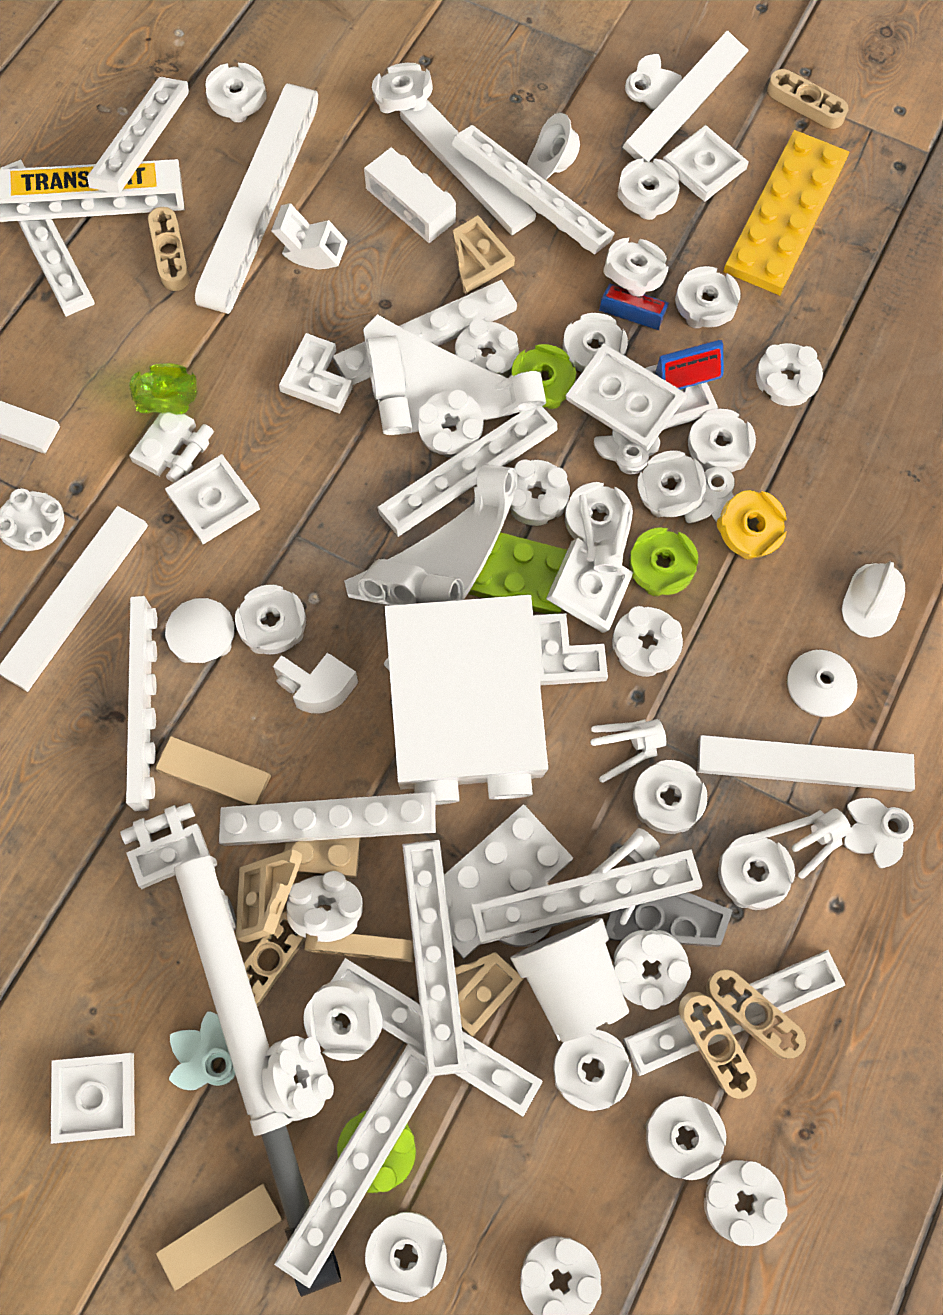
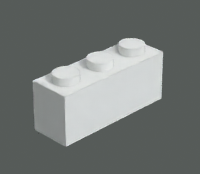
M392 147L364 168L366 189L428 243H431L456 222V202L448 192H443L427 174L417 170L406 156L400 155Z

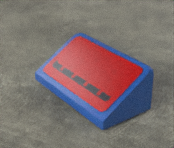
M610 283L602 296L599 311L659 330L669 302L647 295L633 296L626 288Z
M722 340L660 356L655 375L678 389L722 378L724 373Z

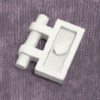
M166 405L129 456L133 463L159 477L166 467L171 468L166 477L175 483L183 475H188L193 468L191 463L199 452L203 453L209 445L208 440L214 431L208 425L203 424L197 433H192L196 427L194 419ZM183 444L187 445L181 455H176Z
M191 803L178 808L173 805L164 809L165 813L149 820L139 819L133 822L132 827L120 831L125 845L136 840L139 841L140 847L127 852V856L138 887L141 889L174 876V867L196 858L210 856L198 824L185 829L183 827L182 821L195 816ZM170 827L172 834L156 841L152 840L151 834Z

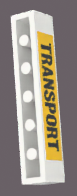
M178 159L142 161L120 194L89 188L87 176L96 164L0 170V222L149 213L158 207H168L173 211L185 210Z

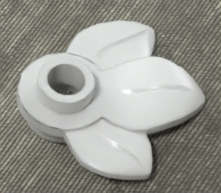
M659 54L648 55L639 61L637 71L627 78L625 91L632 100L644 102L654 111L681 82L682 76L675 72L661 69ZM635 85L642 86L644 90L637 89Z
M613 430L611 436L595 437L594 446L602 458L616 461L622 472L638 474L648 464L649 456L659 450L660 439L657 437L649 450L646 451Z
M715 466L705 471L706 491L703 495V502L698 508L684 514L687 523L701 521L710 515L717 522L726 502L734 497L732 491L735 481L728 469ZM719 477L723 479L724 484L721 487H714L711 481Z
M860 798L847 804L848 811L857 823L851 827L850 834L845 836L844 846L857 854L873 853L879 868H886L897 863L903 855V842L908 840L913 833V821L909 814L900 808H887L874 798ZM889 821L897 823L898 832H893L889 829Z

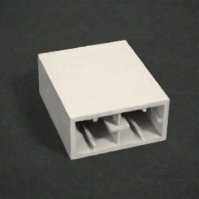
M531 595L385 606L397 774L400 790L414 789V793L432 792L435 795V805L459 802L458 785L487 782L489 799L494 800L533 795L531 779L542 778L548 770Z

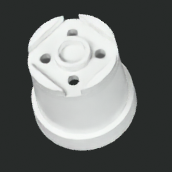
M602 918L565 930L511 957L520 977L527 978L555 1035L561 1042L571 1041L597 1031L596 1027L605 1022H608L610 1025L629 1013L606 946L609 937Z

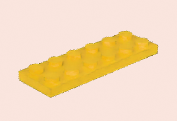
M794 130L728 258L723 272L780 296L850 152Z

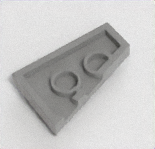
M686 892L635 905L625 925L620 924V918L625 908L611 911L605 928L609 940L622 941L626 936L638 930H661L671 934L681 945L719 947L722 944L733 910Z

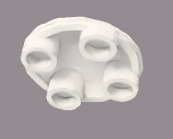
M23 488L13 491L10 499L0 508L1 540L11 548L22 551L38 550L51 544L61 533L65 522L61 504L46 493L29 492Z
M195 598L182 603L171 613L166 623L165 638L170 650L176 654L180 661L185 663H206L230 652L235 624L230 612L221 603L209 598Z

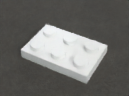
M604 343L566 394L567 401L646 451L649 450L686 398L685 392Z

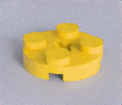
M747 490L740 492L726 502L721 511V516L717 519V529L721 533L726 545L734 553L748 560L768 555L781 546L786 537L787 531L784 532V521L787 518L783 506L773 495L763 491ZM747 518L758 519L759 523L756 525L759 530L758 532L755 530L751 531L748 528Z

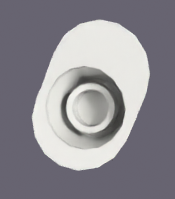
M557 113L547 120L542 127L538 141L528 160L527 167L544 180H547L554 172L560 173L566 170L574 162L579 152V136L571 128V121L566 114Z
M893 562L866 564L859 568L852 577L843 600L842 614L850 630L860 636L869 638L881 636L891 629L897 619L905 597V582L901 573L894 568Z

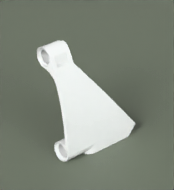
M378 314L363 329L375 400H378L382 429L386 435L419 432V409L430 397L442 391H464L479 405L483 421L535 409L546 404L540 372L529 371L517 374L514 377L513 375L509 378L503 377L414 335ZM450 416L445 418V423L441 426L442 428L453 427L460 421L457 418L452 419Z
M482 465L477 475V487H474L475 503L452 521L388 560L378 559L374 561L368 570L344 580L348 597L390 606L464 600L484 567L500 534L517 487L516 470L510 467Z

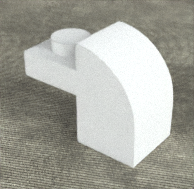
M291 203L281 205L271 230L285 245L282 254L298 265L317 270L337 267L347 244V240L329 220L309 224Z
M326 653L311 674L282 655L273 666L278 678L277 683L292 694L297 691L293 696L296 707L308 713H325L337 708L346 700L358 684L356 671L329 653Z

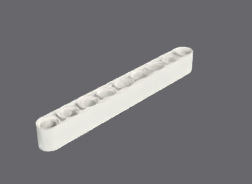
M288 83L284 86L198 282L195 293L197 306L227 314L233 309L315 116L318 105V93L316 90Z

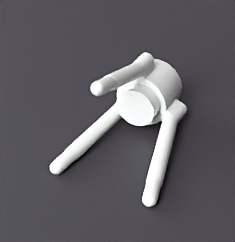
M581 494L579 501L588 547L587 560L594 561V569L598 572L607 574L619 573L622 570L623 553L632 521V515L628 514L629 504L624 503L622 505L615 540H601L599 546L595 547L586 496Z
M644 719L630 723L597 725L591 728L594 733L628 731L594 738L590 741L593 746L631 739L636 750L642 749L641 753L600 776L599 781L602 783L647 758L657 756L656 748L666 746L665 731L658 719L648 722Z
M834 808L825 814L819 810L811 816L755 834L771 837L814 824L811 826L812 833L792 845V850L796 852L816 840L822 845L827 844L799 872V878L803 879L834 849L843 845L841 838L850 834L851 827L845 815Z
M638 828L620 849L593 870L591 874L599 872L605 874L623 858L630 864L658 858L655 854L660 849V845L648 832ZM635 906L624 909L620 918L621 925L627 923Z

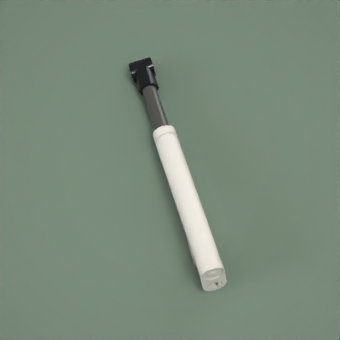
M204 856L174 867V872L181 890L247 1114L251 1117V1128L254 1136L261 1135L289 1225L285 1229L286 1237L289 1241L310 1206L286 1127L292 1120L288 1119L291 1116H288L284 1111L277 1113L271 1107L265 1095L262 1084V1069L268 1067L271 1055L266 1056L270 1047L235 937L234 930L236 929L237 920L228 896H225L224 890H221L214 868L217 866L216 859L212 856ZM334 1250L331 1251L310 1288L295 1279L301 1297L341 1282L340 1269Z

